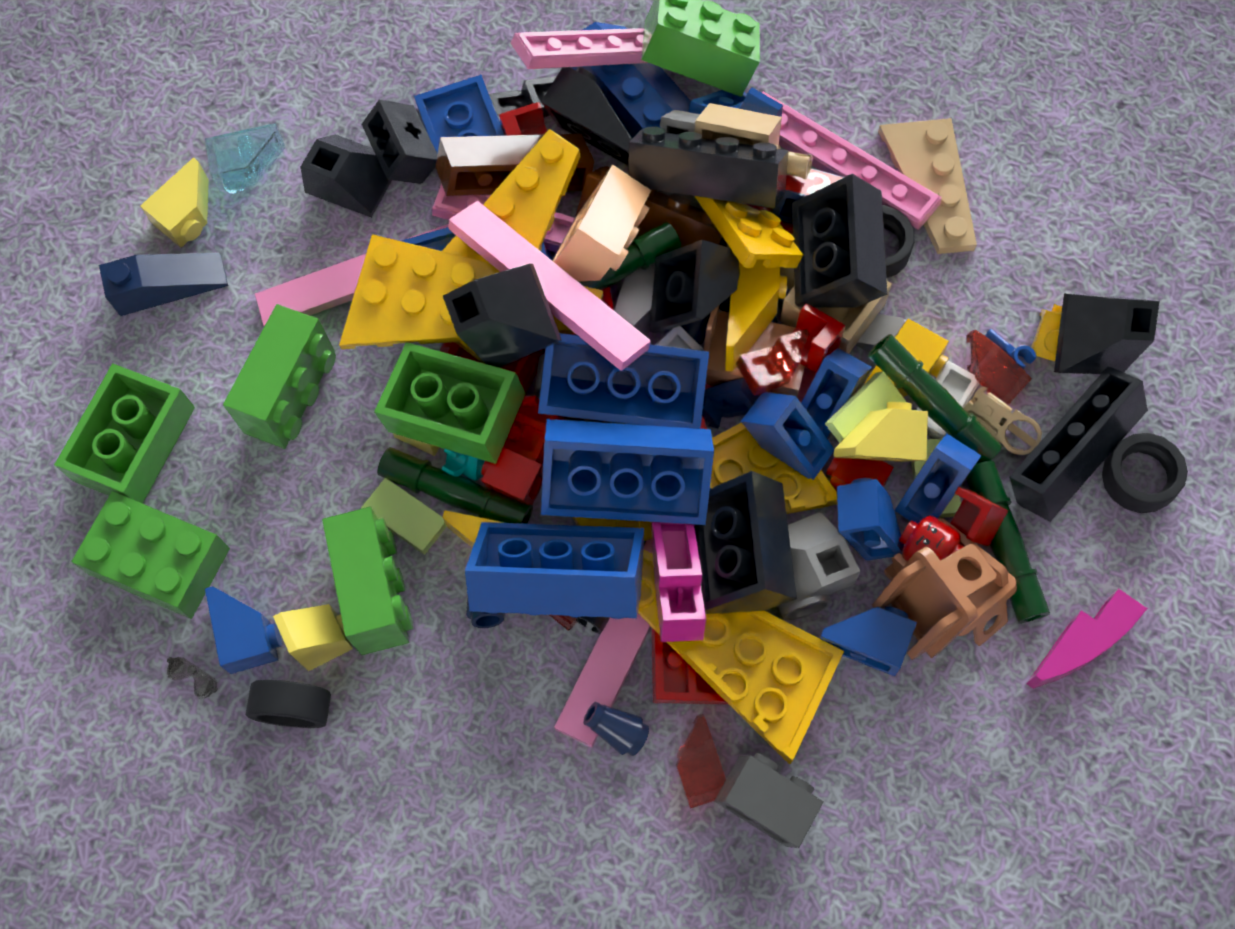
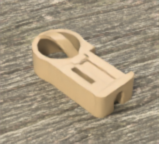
M980 387L963 409L967 413H973L976 416V420L996 440L1002 443L1008 451L1017 455L1031 453L1042 440L1040 425L1017 409L1011 413L1013 409L990 392L985 394L984 392L988 389L987 387ZM1019 420L1030 423L1036 433H1038L1037 441L1012 422ZM1008 429L1031 446V448L1023 451V449L1012 447L1008 443L1006 430Z

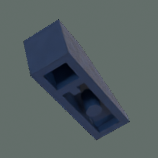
M221 253L133 255L99 265L105 298L120 317L229 286Z

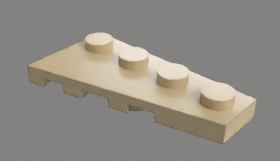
M952 119L879 125L878 133L891 153L890 158L895 168H898L899 172L942 197L940 206L923 224L937 254L975 251L977 242Z

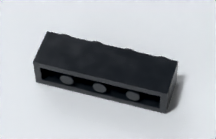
M646 127L629 141L628 175L648 189L776 208L785 195L789 150L777 149V146L772 143L763 142L748 145L741 144L739 140L731 137L713 140L702 138V135L696 132H684L678 135L665 133V129L660 127Z
M1108 366L1009 476L1016 502L1021 507L1051 522L1148 411L1143 381Z

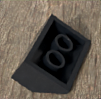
M852 173L792 203L794 243L803 253L797 268H794L796 306L802 308L805 304H809L814 308H856L888 295L881 190Z
M750 471L710 488L706 525L694 524L702 571L701 590L705 614L765 611L796 600L797 595L783 483Z

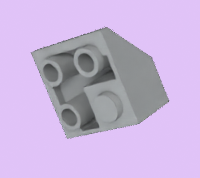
M821 512L788 525L797 599L776 606L780 615H782L781 611L793 603L814 596L831 595L855 585L860 574V569L844 537Z

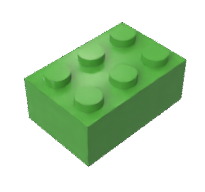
M654 0L645 19L641 60L742 97L760 63V23L747 14L730 12L709 0Z
M276 304L223 403L225 409L244 434L283 449L286 448L290 439L294 440L299 435L302 427L301 417L306 407L312 406L315 403L319 394L318 384L323 374H328L332 370L336 359L335 350L319 319Z
M406 342L374 413L390 433L496 464L526 393L516 372Z
M112 363L54 466L73 482L108 496L114 491L143 504L195 407L181 389Z
M112 491L71 562L90 576L192 619L206 594L205 588L210 587L230 548L218 535Z
M371 506L323 518L322 522L345 637L361 655L408 644L407 631L414 629L409 607L404 606L403 599L399 595L400 592L405 591V584L401 570L396 568L394 559L391 556L397 554V547L392 531H388L385 519H378Z

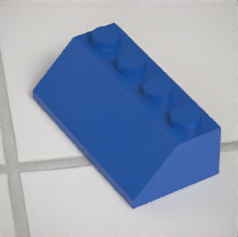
M594 22L583 30L627 28L625 26ZM651 63L580 66L597 78L596 84L604 91L603 95L632 139L646 127H660L661 117L673 110L689 111L691 100L659 66Z
M559 333L562 340L545 348L539 414L633 425L700 429L709 359L708 351L650 344L648 351L620 371L578 335Z
M547 419L541 515L706 525L714 456L711 429Z
M482 522L465 568L469 611L487 612L490 614L519 613L534 616L542 614L637 619L642 588L644 528Z

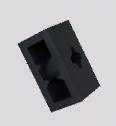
M379 99L361 125L387 180L423 183L436 167L437 152L414 105Z

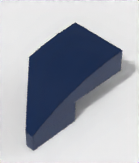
M744 378L718 384L705 389L702 417L709 423V427L719 429L722 417L730 418L746 415L760 396Z

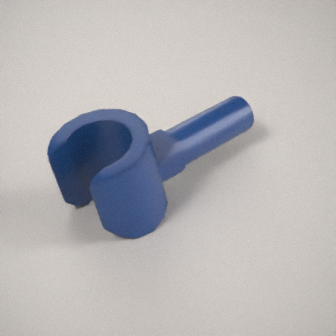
M990 329L985 335L1007 356V366L1013 372H1021L1026 367L1019 360L1018 356L1023 357L1028 364H1031L1036 359V353L1031 347L1021 345L1015 348L993 329Z

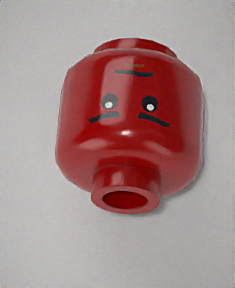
M931 515L924 517L919 523L911 520L899 539L900 542L905 544L902 556L906 561H909L917 551L924 547L930 548L940 561L964 547L960 544L961 535L958 530Z

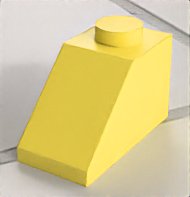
M193 157L140 205L150 222L180 248L188 241L195 240L207 224L209 179L199 161Z
M888 402L887 409L870 411L834 449V457L894 462L926 461L928 411L911 410L912 403Z
M329 604L280 612L273 616L289 654L308 671L353 649L350 641L345 637L341 614L338 615Z

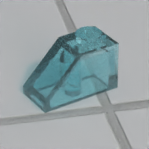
M276 123L205 138L210 175L220 193H238L243 191L245 187L256 185L285 149V142Z

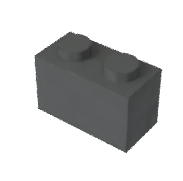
M755 753L754 757L751 755L739 756L714 802L784 846L800 848L824 801L812 794L814 787L795 776H791L789 780L776 772L778 765L768 757L759 753Z

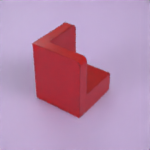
M539 102L499 114L500 124L505 136L545 135L547 132L544 124L543 109Z
M805 304L800 310L796 328L781 344L780 352L817 373L824 358L839 348L846 325L811 305Z
M958 486L954 494L963 498V501L950 524L965 534L966 538L970 541L989 547L1008 510L973 491Z

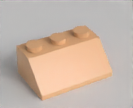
M612 165L577 214L552 261L578 282L600 281L609 268L616 271L628 254L626 249L639 231L637 227L649 210V207L644 204L651 190Z

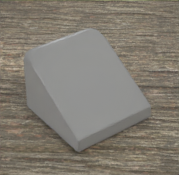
M878 314L860 337L856 346L870 352L888 334L896 337L907 320L901 317Z

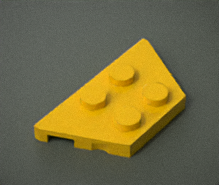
M695 196L743 267L753 268L757 259L764 260L763 265L767 268H777L778 266L797 268L803 253L794 243L795 238L781 226L779 217L765 210L759 211L747 204Z

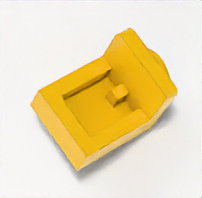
M1054 304L1052 311L1041 310V320L1031 347L1035 351L1036 356L1052 361L1056 359L1062 306Z

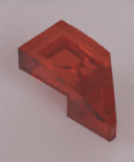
M807 329L779 336L774 346L740 355L736 366L754 396L790 382L800 363L801 353L809 336Z
M973 330L966 335V343H970L971 364L967 365V371L975 375V379L982 387L988 388L986 390L987 393H992L1009 405L1032 378L1004 350L979 331Z
M703 714L696 716L693 728L676 755L678 758L676 763L677 771L690 809L714 801L726 781Z

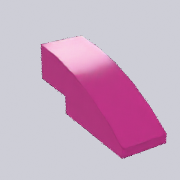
M651 522L653 566L661 642L703 640L706 615L701 590L702 571L694 524Z
M1118 588L1107 598L1094 618L1081 610L1069 622L1026 684L1034 689L1060 680L1080 670L1121 639L1148 608Z

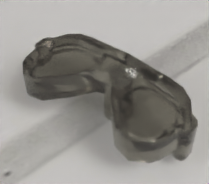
M169 657L167 659L169 663L167 668L168 678L177 681L192 676L194 678V694L197 698H208L218 690L216 679L183 657Z

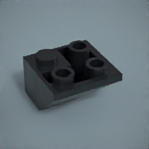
M336 134L316 139L300 166L305 193L371 218L392 181L387 180L373 148Z
M533 263L475 279L443 295L456 334L487 365L502 368L562 340Z
M1064 293L1054 372L1101 375L1109 366L1124 373L1154 342L1160 301Z

